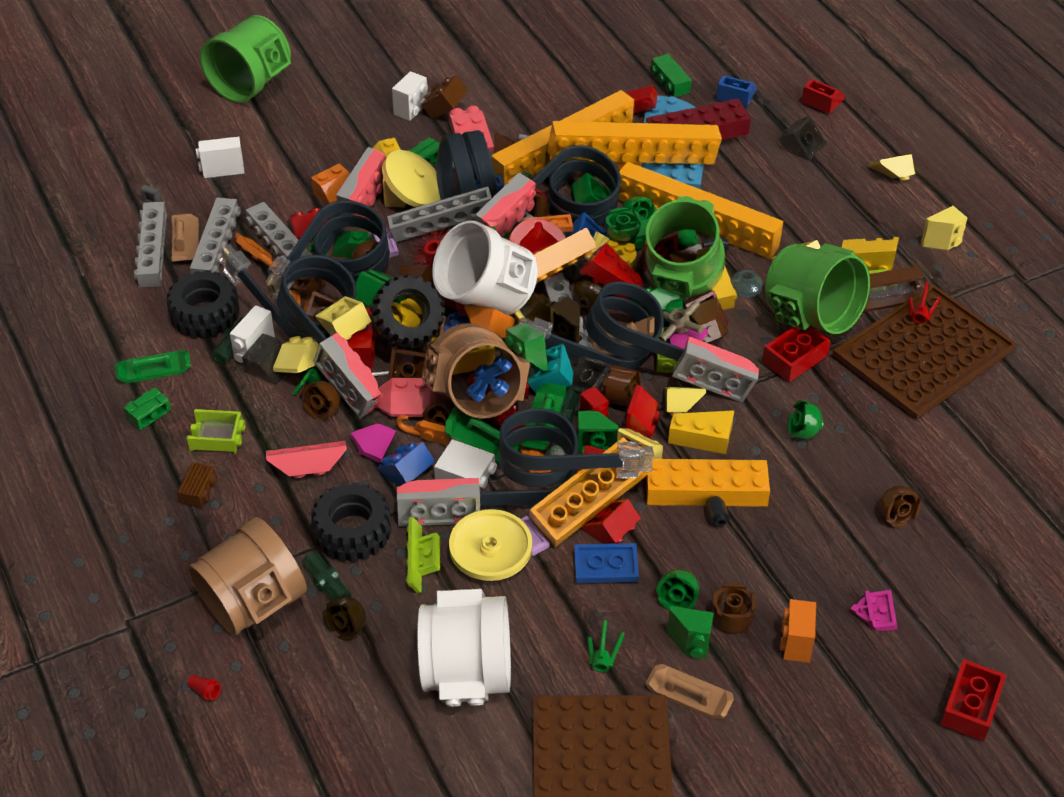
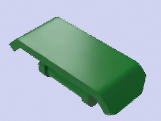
M179 350L118 361L115 364L116 378L124 383H133L182 374L191 365L189 352Z
M548 382L540 385L531 409L544 408L560 413L566 397V386ZM528 423V424H525V426H530V425H545V426H550V427L555 428V426H553V425H551V424H546V423ZM533 439L521 441L518 444L545 450L548 448L550 441Z
M454 407L446 421L445 433L453 440L495 454V463L500 465V431L476 417L466 415L458 407ZM516 443L511 448L518 451L520 444Z

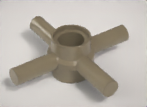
M694 300L685 311L683 309H675L671 313L663 311L664 319L669 321L670 326L659 339L665 342L674 332L683 334L689 329L702 333L703 326L690 322L689 316L700 306L699 302Z

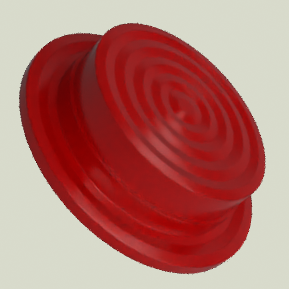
M539 218L521 222L514 228L509 237V241L528 249L533 255L565 239L563 232L555 224ZM562 270L556 272L555 274H553V275H551V276H549V277H547V278H545V279H543V280L550 279V278L556 276V275L559 274Z

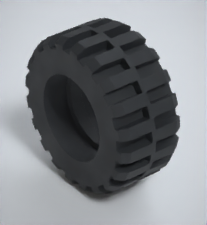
M204 270V272L194 271L193 274H185L183 278L177 279L176 284L173 283L167 292L166 302L170 321L175 329L179 332L181 331L186 336L190 335L193 338H197V336L201 338H207V336L211 335L212 337L217 336L218 333H224L227 331V328H231L239 316L240 307L236 287L228 277L221 275L219 272L214 271L212 273L209 270ZM201 302H213L206 306H194Z
M406 274L405 277L398 275L394 279L391 278L381 286L372 299L373 303L370 305L369 310L372 312L370 319L374 322L372 328L375 332L379 331L380 335L378 337L381 340L385 338L388 341L387 344L391 347L395 344L397 349L407 347V350H411L416 346L419 348L426 342H429L443 324L444 318L442 316L445 314V308L441 307L444 303L443 298L438 297L439 292L436 288L433 289L431 287L432 283L430 281H422L423 277L417 276L413 278L412 274ZM406 297L415 301L422 310V323L417 327H406L400 324L394 318L391 311V304L394 299Z
M343 483L337 488L335 486L330 488L329 492H324L320 499H317L314 503V508L311 512L314 539L320 550L325 554L328 553L329 557L334 559L338 557L340 561H346L347 559L351 560V562L357 561L360 558L364 560L369 558V555L378 553L379 548L382 549L387 543L386 540L390 538L391 519L389 504L386 502V498L373 487L370 489L366 484L358 485V483H351V485H346V483ZM348 516H360L367 519L364 524L355 528H343L335 525L340 519Z

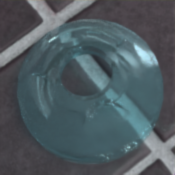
M745 269L739 271L730 280L738 296L754 297L762 291V279L752 270ZM742 276H750L752 278L744 279Z

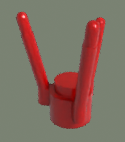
M929 281L925 282L921 303L915 308L912 297H909V318H912L918 324L930 320V316L941 300L938 297L928 312L924 304Z

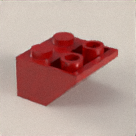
M811 79L803 88L801 102L830 114L845 99L846 95L838 89Z
M320 208L311 209L307 212L308 214L304 215L303 212L294 213L287 220L291 232L297 239L301 238Z

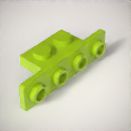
M412 516L409 517L407 526L408 559L406 563L408 575L406 576V582L418 594L422 592V576L440 570V536L435 532L422 537V526Z

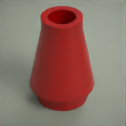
M192 675L188 679V687L196 691L205 700H215L221 692V684L216 679Z

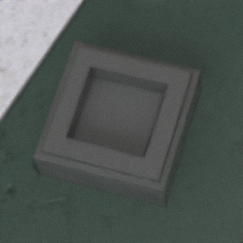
M146 185L141 187L144 202H161L158 189Z

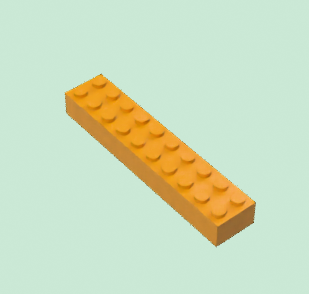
M620 90L560 121L633 123L634 99ZM552 125L491 155L495 176L501 175L504 186L518 173L529 179L536 176L550 162L548 142Z
M553 121L548 142V152L551 161L560 151L567 147L585 145L603 152L613 162L714 164L722 138L718 125ZM574 157V158H570V159L565 160V161H568V160H572V159H583V160H588V161H591V162H595V161H593V160H590V159H587V158H581V157Z
M627 162L619 171L621 176L619 201L625 202L631 197L642 196L649 198L657 210L662 205L677 200L678 196H689L699 201L706 200L714 204V213L718 221L720 236L728 239V243L771 259L780 247L783 221L630 162Z

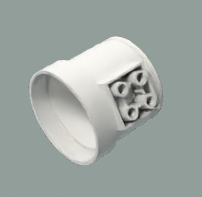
M464 221L453 227L445 235L436 251L432 269L434 285L442 296L461 304H472L496 309L506 315L517 312L529 300L536 285L538 272L536 257L528 249L500 237L494 229L477 221Z
M482 589L437 591V604L420 605L418 616V659L421 685L424 692H429L430 690L439 691L440 700L449 707L461 706V702H468L470 706L483 705V701H488V694L510 692V631L505 596L485 597Z

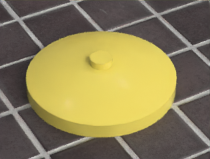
M405 150L393 151L386 157L382 165L383 177L388 187L398 198L415 208L441 200L437 184V171L425 159Z
M481 510L465 516L455 525L449 538L450 556L457 568L470 577L485 581L501 580L518 573L528 563L532 553V536L527 525L517 516L502 510Z

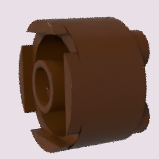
M612 365L609 377H605L603 381V388L606 389L605 397L609 400L608 403L629 407L636 385L641 386L640 372Z
M727 583L722 585V588L718 591H715L711 612L713 613L712 621L717 630L738 633L746 632L749 629L754 618L756 598L752 592L750 593L746 589V586L739 583Z

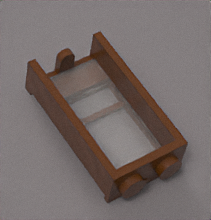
M913 265L910 268L906 267L905 269L901 268L869 274L870 290L863 312L901 306L909 300V297L913 298L916 296L913 288L920 290L918 280L924 279V275L918 265Z

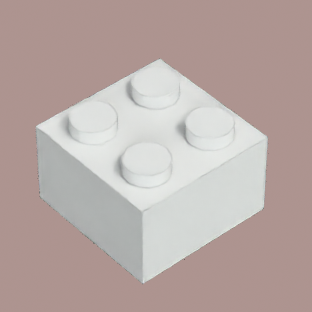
M410 71L392 88L394 115L410 121L423 109L421 103L424 101V96L427 94L428 89L426 77Z

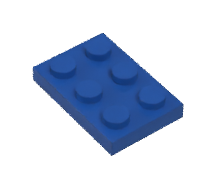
M636 543L574 544L576 583L639 582Z

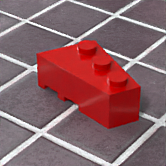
M607 243L603 244L590 256L579 272L582 275L588 274L594 278L593 282L596 284L599 282L603 285L611 282H628L641 287L644 282L640 275ZM613 294V295L618 296V297H623V298H626V299L629 298V297L624 296V295Z

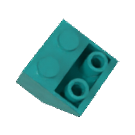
M563 344L546 350L547 371L540 369L530 362L527 384L535 393H537L538 387L546 382L565 385L566 387L572 386L573 369Z

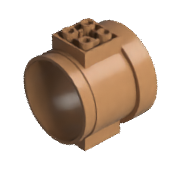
M471 323L456 325L444 331L427 349L425 355L427 366L426 369H423L422 373L424 383L432 391H436L443 399L451 400L465 414L476 418H491L507 411L516 400H524L530 363L519 354H514L509 350L503 340L490 329ZM487 345L499 347L503 357L512 364L511 368L506 373H502L499 379L504 380L509 385L508 391L502 397H497L491 390L478 403L475 400L463 401L456 399L451 388V378L454 367L459 359L476 347Z
M254 517L237 528L235 531L236 535L230 537L197 559V562L188 566L189 576L200 597L216 620L232 636L238 635L240 631L247 629L254 623L258 624L284 605L288 606L307 592L304 577L290 551L274 530L259 517Z

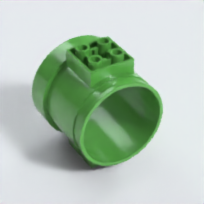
M259 15L249 16L229 31L217 34L204 43L200 51L201 67L210 85L221 96L236 103L249 101L263 89L267 82L291 64L290 47L285 35L271 20Z
M678 196L677 200L668 202L658 208L650 217L646 228V262L655 288H662L679 295L681 298L696 297L708 292L718 283L725 268L724 245L720 238L719 225L714 213V204L706 200H694L689 196ZM680 230L699 231L714 240L713 246L704 256L687 263L668 261L654 250L662 238Z
M827 243L819 249L801 244L788 245L773 260L766 279V297L769 305L774 310L777 322L802 330H806L811 325L816 329L831 334L843 333L857 322L866 306L870 290V276L865 262L860 257L855 256L854 251Z

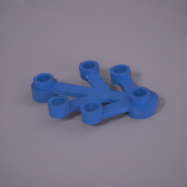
M498 355L494 359L493 364L478 366L474 371V379L476 381L467 389L466 393L478 403L485 397V391L488 384H490L492 392L497 397H502L508 391L509 385L504 380L495 379L494 377L506 373L512 364L502 355Z

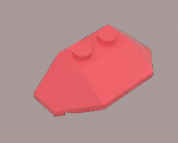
M391 378L378 388L383 395L378 400L379 404L376 406V409L391 417H399L400 415L423 417V411L432 401L443 398L436 391H432L422 378Z
M346 441L266 451V460L286 475L294 476V478H301L306 476L305 474L312 473L314 475H323L331 470L347 450Z

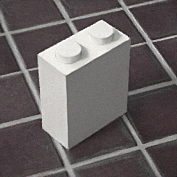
M239 137L198 141L199 148H196L197 159H201L198 165L199 171H203L204 178L244 173Z
M255 305L231 331L230 338L234 360L250 366L272 342L275 334L271 311Z
M452 439L434 466L435 480L479 478V490L481 491L482 488L486 487L489 476L493 475L496 470L495 454Z

